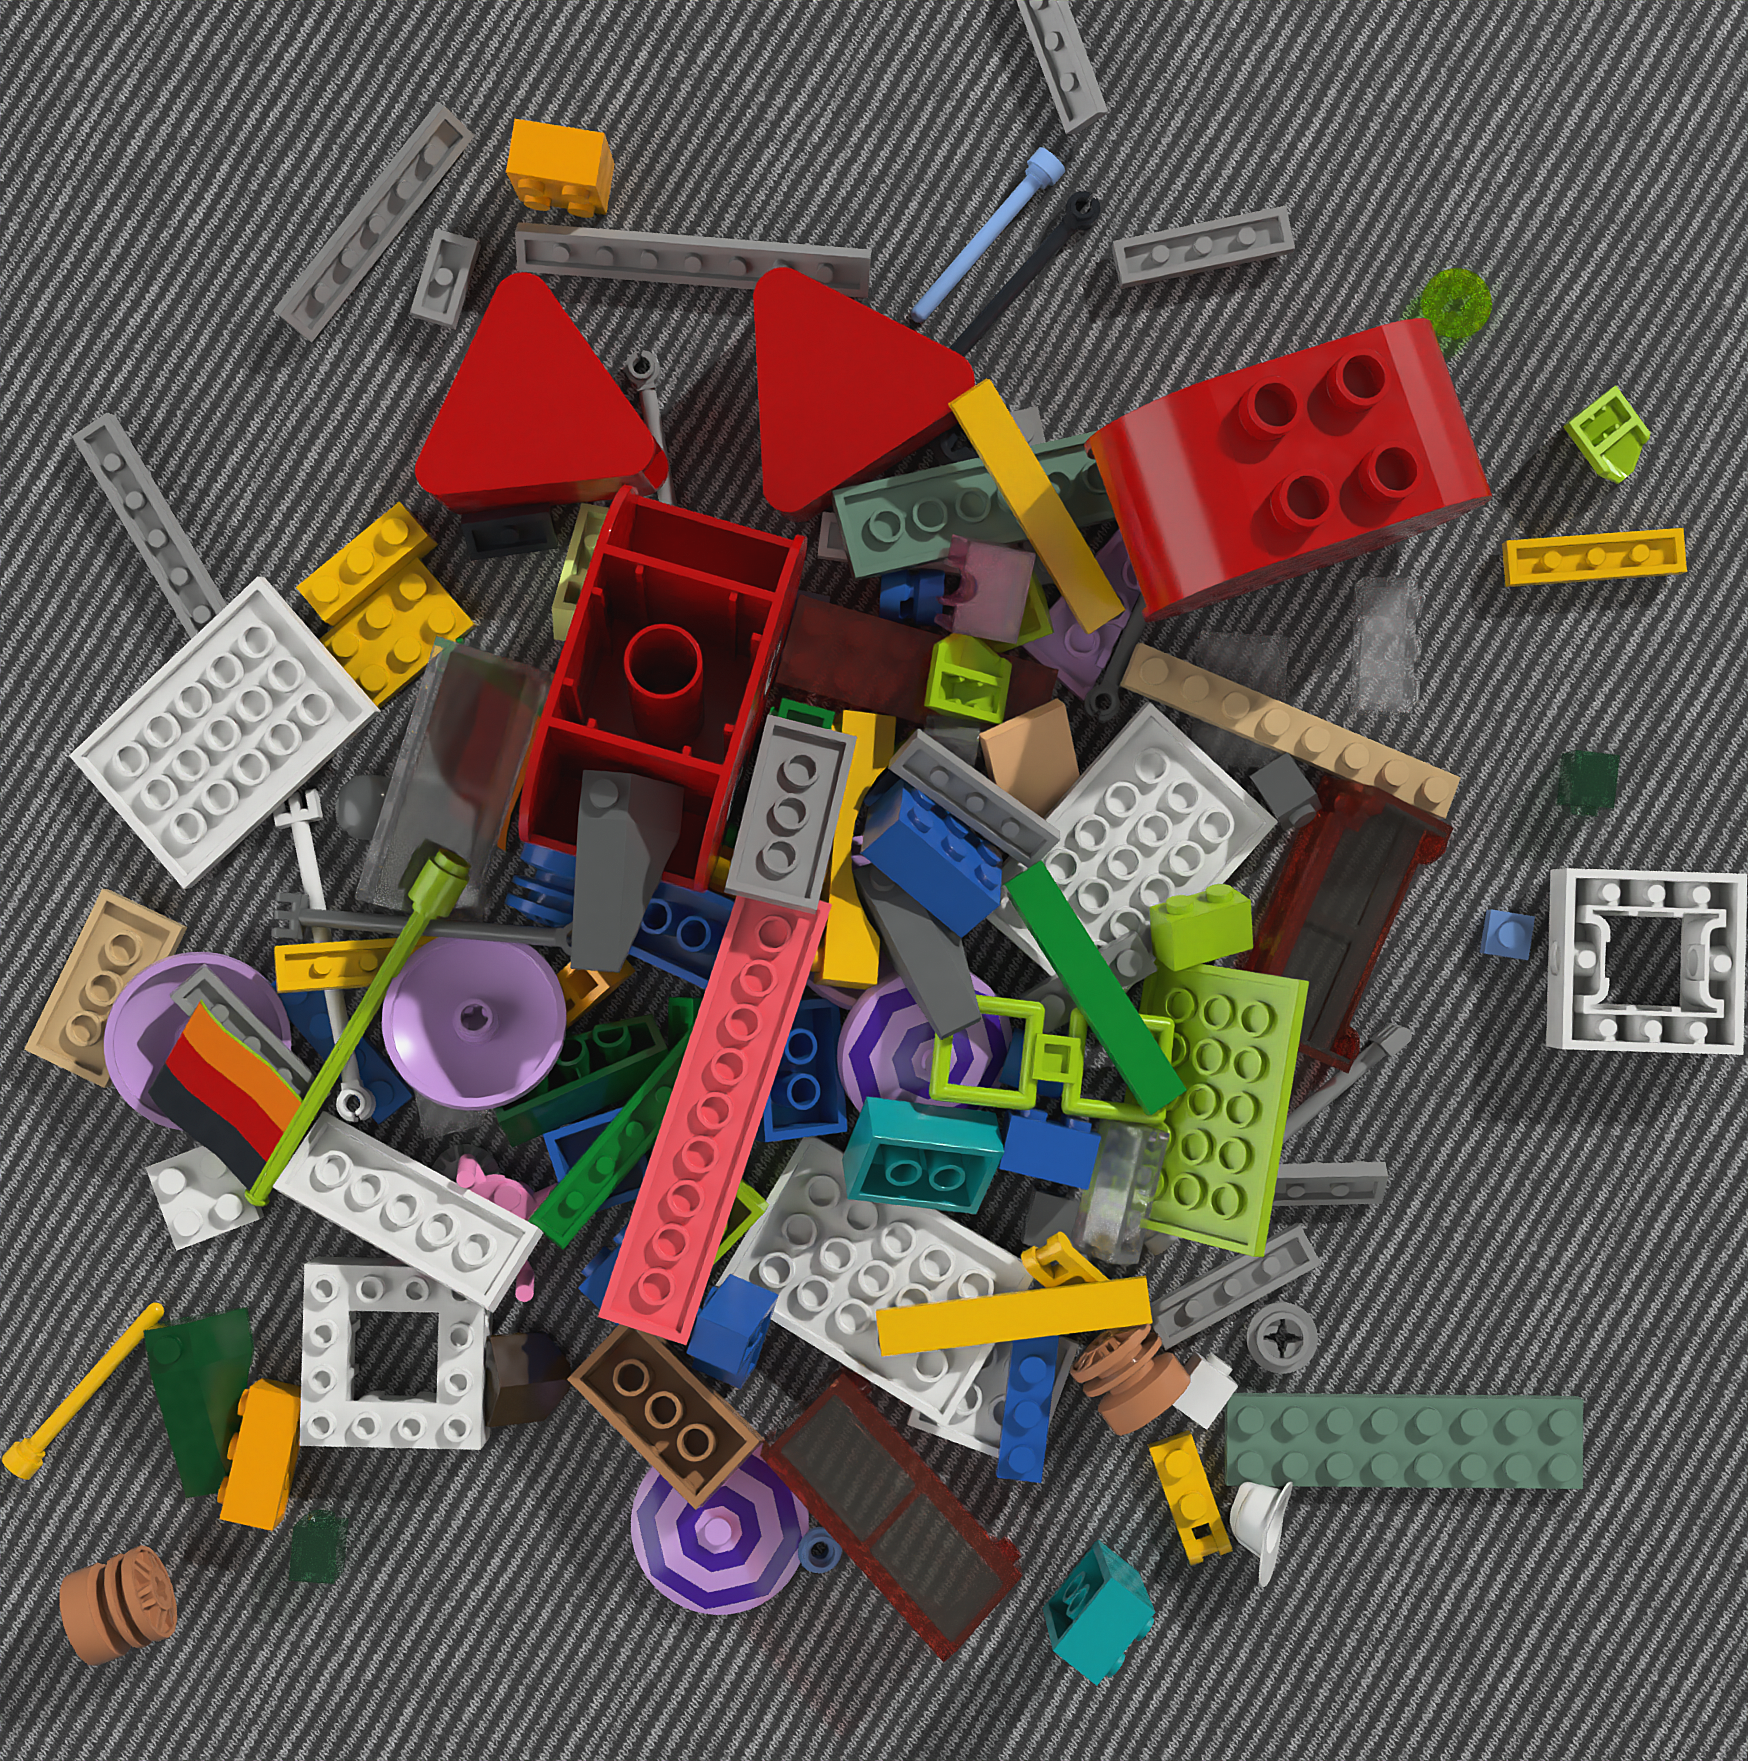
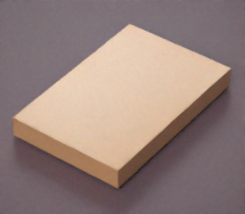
M1058 698L979 734L989 780L1041 818L1051 810L1080 777L1066 707Z

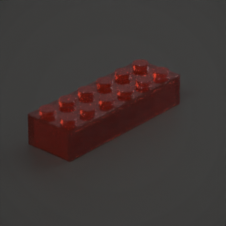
M799 595L774 687L865 713L896 717V722L980 746L979 734L998 726L947 717L924 706L934 644L944 639V636ZM994 651L998 656L1007 659L1012 664L1003 723L1050 702L1058 669Z

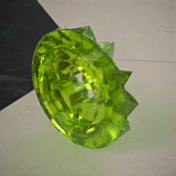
M1451 268L1439 272L1424 287L1419 306L1422 307L1424 318L1431 320L1436 336L1443 335L1455 341L1474 335L1485 325L1491 313L1492 298L1488 286L1477 274L1467 269ZM1448 295H1451L1454 300L1470 297L1460 309L1462 316H1459L1456 311L1442 313V309L1449 302Z

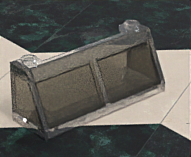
M436 636L354 898L412 914L414 911L412 904L414 902L408 896L410 889L429 857L436 856L439 849H446L464 858L470 863L472 868L468 873L470 880L449 916H438L436 919L473 922L485 920L492 901V896L486 894V877L537 717L543 712L554 672L454 639Z

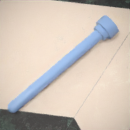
M1039 147L1027 161L1029 166L1025 170L1027 176L912 308L911 318L915 322L922 323L931 315L1039 188L1045 189L1048 185L1053 186L1065 173L1064 166L1051 152Z

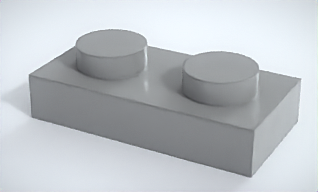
M435 229L410 310L413 317L456 330L481 248L477 240Z

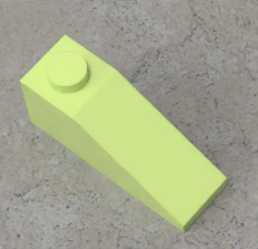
M581 503L552 605L554 639L566 640L591 558L609 510L608 507Z

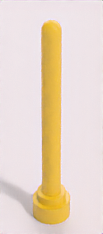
M151 1303L31 1438H24L21 1442H15L2 1456V1462L10 1472L21 1479L29 1480L43 1465L44 1449L144 1338L143 1331L155 1325L162 1318L164 1307L160 1303Z

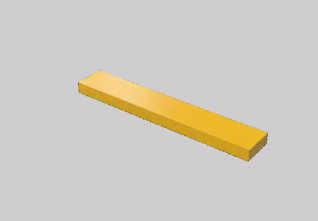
M984 379L948 403L1084 633L1091 634L1125 611L1124 606L991 380Z
M1146 1276L881 1308L875 1311L881 1357L1153 1323Z

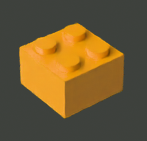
M515 119L506 173L519 200L524 202L525 206L539 211H548L553 206L566 208L570 214L583 218H591L594 216V213L606 215L615 163L605 133Z

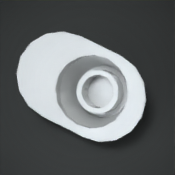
M1291 1481L1286 1484L1283 1490L1252 1482H1244L1239 1487L1231 1509L1230 1524L1234 1536L1241 1545L1260 1558L1259 1583L1261 1587L1267 1586L1275 1567L1283 1516L1293 1487Z

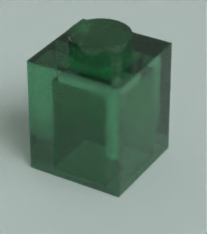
M1581 750L1562 753L1556 806L1571 807L1570 815L1580 817H1598V811L1614 809L1620 755Z
M313 1510L308 1512V1515H304L293 1526L289 1581L334 1584L344 1572L349 1518L335 1517L336 1513L330 1510Z

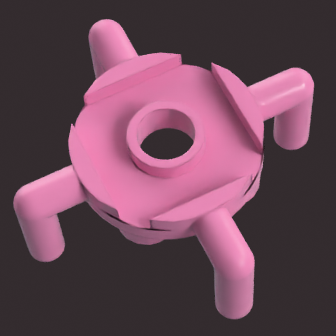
M472 1154L462 1155L458 1163L456 1181L460 1187L467 1188L527 1222L528 1218L558 1184L555 1183L534 1192L522 1181L519 1180L517 1182L507 1179L505 1175L492 1174L485 1176L475 1156ZM528 1259L516 1276L515 1295L522 1302L531 1300L534 1294V1271Z

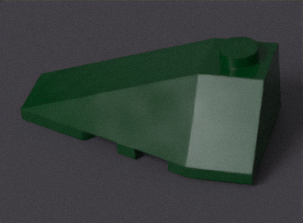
M247 1306L160 1321L143 1331L151 1379L186 1498L218 1493L223 1478L230 1475L233 1460L227 1457L228 1449L234 1433L240 1432L242 1416L238 1415V1406L242 1393L247 1388L249 1369L253 1364L255 1351Z

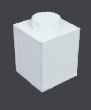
M1195 1351L1184 1366V1369L1190 1375L1191 1382L1185 1392L1172 1405L1207 1430L1235 1392L1238 1385L1229 1376L1233 1369L1212 1353L1205 1359Z

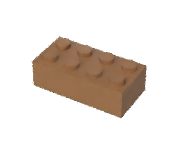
M619 1324L567 1379L695 1510L703 1507L765 1441L664 1338Z

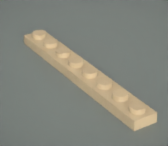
M1143 643L1136 644L1120 685L1279 753L1285 754L1288 752L1292 758L1437 819H1446L1461 779L1459 776Z

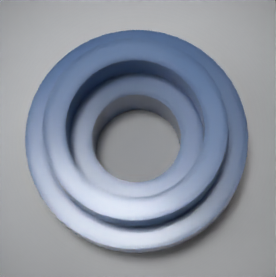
M825 1527L810 1529L801 1539L798 1547V1558L802 1566L813 1573L830 1571L837 1565L842 1554V1546L838 1536L832 1530ZM818 1542L826 1544V1549L821 1555H813L811 1553L814 1544Z

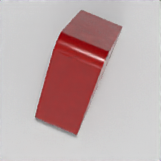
M787 267L774 268L766 272L758 280L753 293L763 494L768 503L785 519L792 522H806L833 505L830 497L833 490L867 483L938 437L941 433L958 424L959 422L948 403L976 385L972 366L961 354L797 270Z
M526 272L515 273L506 277L497 286L415 463V475L418 483L448 510L459 515L549 502L551 506L612 500L623 485L636 487L639 496H648L657 492L664 485L668 477L669 463L666 454L546 283L538 276Z

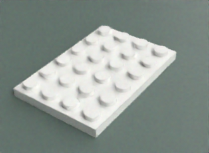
M258 576L69 756L183 889H188L200 881L381 711L264 577Z
M1146 702L1043 817L1044 820L1060 831V841L1045 855L1042 862L1097 949L1129 931L1135 930L1154 962L1156 957L1152 954L1149 907L1164 903L1172 896H1189L1206 891V888L1211 885L1223 884L1278 821L1151 702ZM1009 856L1002 864L1001 885L1027 869V867L1012 856ZM1001 887L1000 906L990 913L986 919L1044 971L1053 976L1056 972ZM1131 986L1124 989L1125 993L1131 988Z
M818 1136L803 1137L766 1200L769 1204L766 1212L749 1228L716 1286L720 1288L729 1274H732L778 1294L771 1320L946 1427L995 1343L881 1357L876 1309L1025 1291L1030 1286L1034 1277L1026 1270L1021 1259L940 1210L847 1199L842 1164L845 1152Z

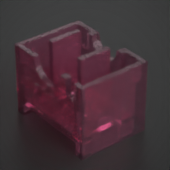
M952 534L948 558H944L943 563L958 568L961 580L958 588L952 594L936 596V601L939 604L954 606L952 616L936 613L934 623L952 633L1017 644L1036 553L1013 545Z

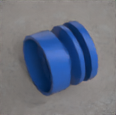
M524 843L519 859L536 868L537 871L535 877L513 875L511 882L530 889L528 898L507 893L504 903L514 907L528 919L554 928H564L573 922L576 857Z

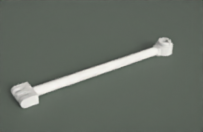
M314 788L305 792L308 808L303 809L301 796L297 792L288 798L291 812L286 813L283 802L273 812L277 828H292L304 893L309 895L308 908L326 910L309 826L310 822L323 820L319 795ZM311 927L314 943L333 942L330 928ZM342 989L324 990L335 1044L349 1022ZM354 1049L341 1071L342 1091L337 1097L336 1107L341 1117L347 1121L358 1122V1117H355V1113L356 1116H359L360 1120L368 1119L375 1111L376 1101L372 1092L364 1087L363 1080L360 1079ZM352 1095H356L360 1099V1107L355 1113L347 1108V1100Z

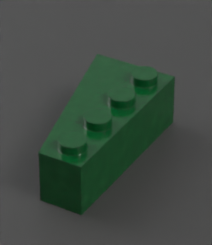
M648 1014L596 1025L593 1031L573 1035L571 1031H567L560 1055L547 1076L534 1089L521 1098L504 1106L493 1108L511 1147L513 1148L635 1094L669 1054L653 1015Z

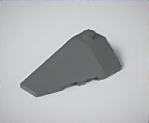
M583 770L578 816L571 969L620 973L642 924V917L654 891L659 886L668 859L681 837L685 787L632 773Z
M873 863L852 871L858 899L867 920L880 938V948L901 977L902 982L940 1040L980 1022L981 1014L961 937Z

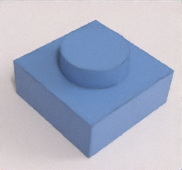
M1486 910L1480 953L1528 960L1535 916Z

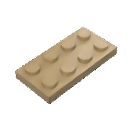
M102 889L24 1050L103 1088L110 1087L112 1080L105 1062L104 1035L108 1015L113 1003L121 990L136 974L156 961L175 954L187 927L109 889Z

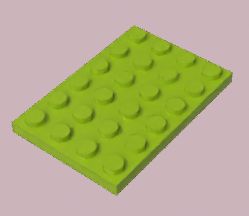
M1156 958L1154 964L1157 971L1144 979L1139 1014L1169 1017L1173 1020L1175 1028L1171 1065L1187 1091L1167 1104L1166 1118L1159 1125L1121 1121L1105 1218L1252 1257H1264L1309 981L1206 964H1199L1174 972ZM1127 1086L1124 1103L1139 1105Z

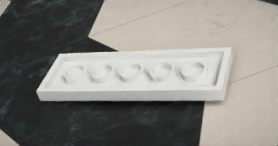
M325 1111L322 1112L273 1185L283 1195L493 1313L543 1234L537 1226L467 1188L460 1187L456 1182Z

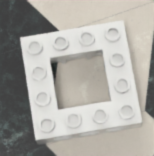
M1573 868L1551 870L1546 1046L1574 1050L1743 1055L1747 874ZM1598 915L1682 918L1680 1006L1598 1004L1604 1000L1609 990V978H1605L1606 942H1610V927L1606 920Z
M318 1256L304 1264L300 1446L481 1450L490 1438V1427L485 1426L486 1345L487 1336L492 1335L493 1312L397 1258ZM356 1311L439 1313L437 1394L419 1392L416 1396L385 1395V1391H371L363 1395L358 1401H354V1376L359 1373V1364H355V1332L360 1329V1319H356Z

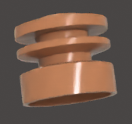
M1151 1324L1106 1330L1088 1345L1070 1367L1069 1373L1074 1380L1079 1383L1085 1382L1083 1392L1086 1396L1095 1397L1106 1393L1098 1405V1412L1112 1431L1119 1436L1129 1434L1161 1415L1176 1402L1191 1382L1190 1375L1173 1353L1167 1352L1153 1357L1162 1345V1338L1158 1333L1148 1334L1151 1330Z
M137 1546L125 1554L120 1553L113 1556L107 1561V1565L95 1563L74 1571L63 1578L60 1587V1611L63 1626L75 1652L88 1665H101L125 1655L131 1649V1646L144 1648L152 1641L159 1642L169 1638L175 1632L177 1604L173 1586L166 1568L158 1555L150 1547Z

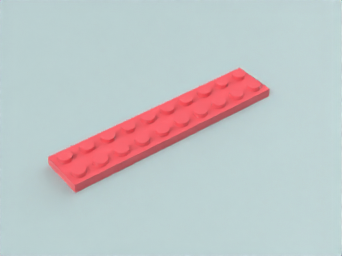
M741 896L736 897L598 1317L687 1345L832 904L819 900L816 913L811 914Z

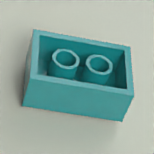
M866 1097L842 1158L847 1199L977 1214L1004 1154L996 1113Z
M1098 1539L1042 1608L1053 1651L1096 1686L1105 1676L1111 1678L1116 1674L1125 1660V1650L1134 1639L1140 1641L1147 1635L1154 1623L1152 1616L1156 1613L1139 1572Z

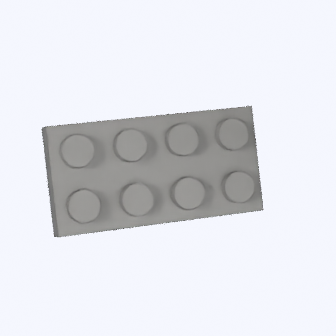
M767 715L726 881L725 893L811 914L816 913L857 736Z

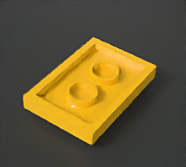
M416 557L322 636L319 641L380 709L444 655L453 641L458 638H464L477 626L426 565Z

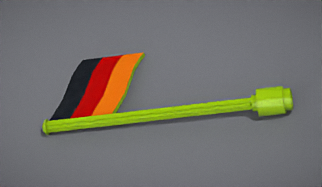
M439 849L436 856H430L408 893V896L414 902L412 904L414 909L412 915L303 1100L270 1063L226 1030L208 1010L202 999L200 1000L148 1093L155 1104L174 1124L214 1153L247 1188L244 1195L250 1204L263 1207L270 1202L268 1195L273 1189V1185L283 1172L383 1002L392 979L400 973L430 920H436L438 916L448 917L470 880L468 873L472 866L461 856L446 849Z

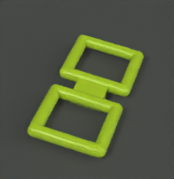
M976 995L979 1010L982 1014L1026 1019L1018 1091L948 1084L953 1035L940 1040L935 1032L929 1095L933 1100L1031 1110L1036 1103L1038 1080L1063 1082L1061 1109L1067 1115L1154 1125L1163 1123L1166 1118L1167 1105L1152 1115H1146L1138 1104L1080 1098L1087 1027L1089 1024L1078 1007L1074 1008L1071 1012L1068 1037L1043 1034L1045 1008L1040 1002ZM1139 1014L1149 1031L1156 1034L1155 1040L1171 1064L1175 1028L1173 1020L1169 1017Z

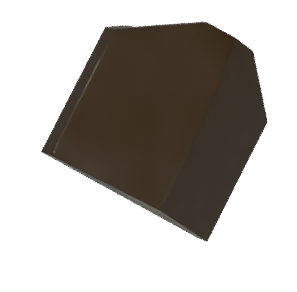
M534 1331L487 1336L486 1427L544 1421L570 1390L571 1383L567 1380L571 1376L570 1363L546 1332Z

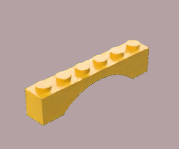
M843 710L834 719L831 730L857 736L820 894V900L830 903L832 906L810 972H814L813 984L864 990L877 985L880 938L867 920L857 896L852 874L851 843L855 820L864 797L893 757L896 717Z

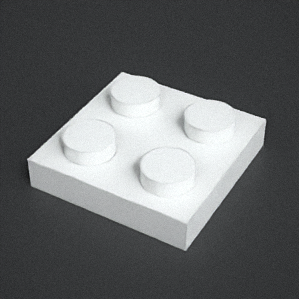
M204 1146L145 1167L176 1251L264 1217L261 1207L254 1206L246 1200L244 1192L247 1188L214 1153Z

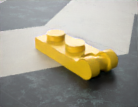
M1057 1232L1048 1237L1047 1244L1040 1248L1032 1246L1021 1253L1022 1263L1026 1270L1045 1288L1109 1280L1073 1248L1070 1240L1063 1232ZM1055 1260L1059 1262V1263L1056 1264L1055 1266H1052V1265L1050 1264L1051 1262H1053V1261H1055Z
M1187 1430L1147 1444L1190 1566L1203 1562L1202 1557L1218 1552L1221 1556L1232 1552L1230 1540L1190 1431ZM1208 1523L1211 1534L1195 1539L1192 1528Z

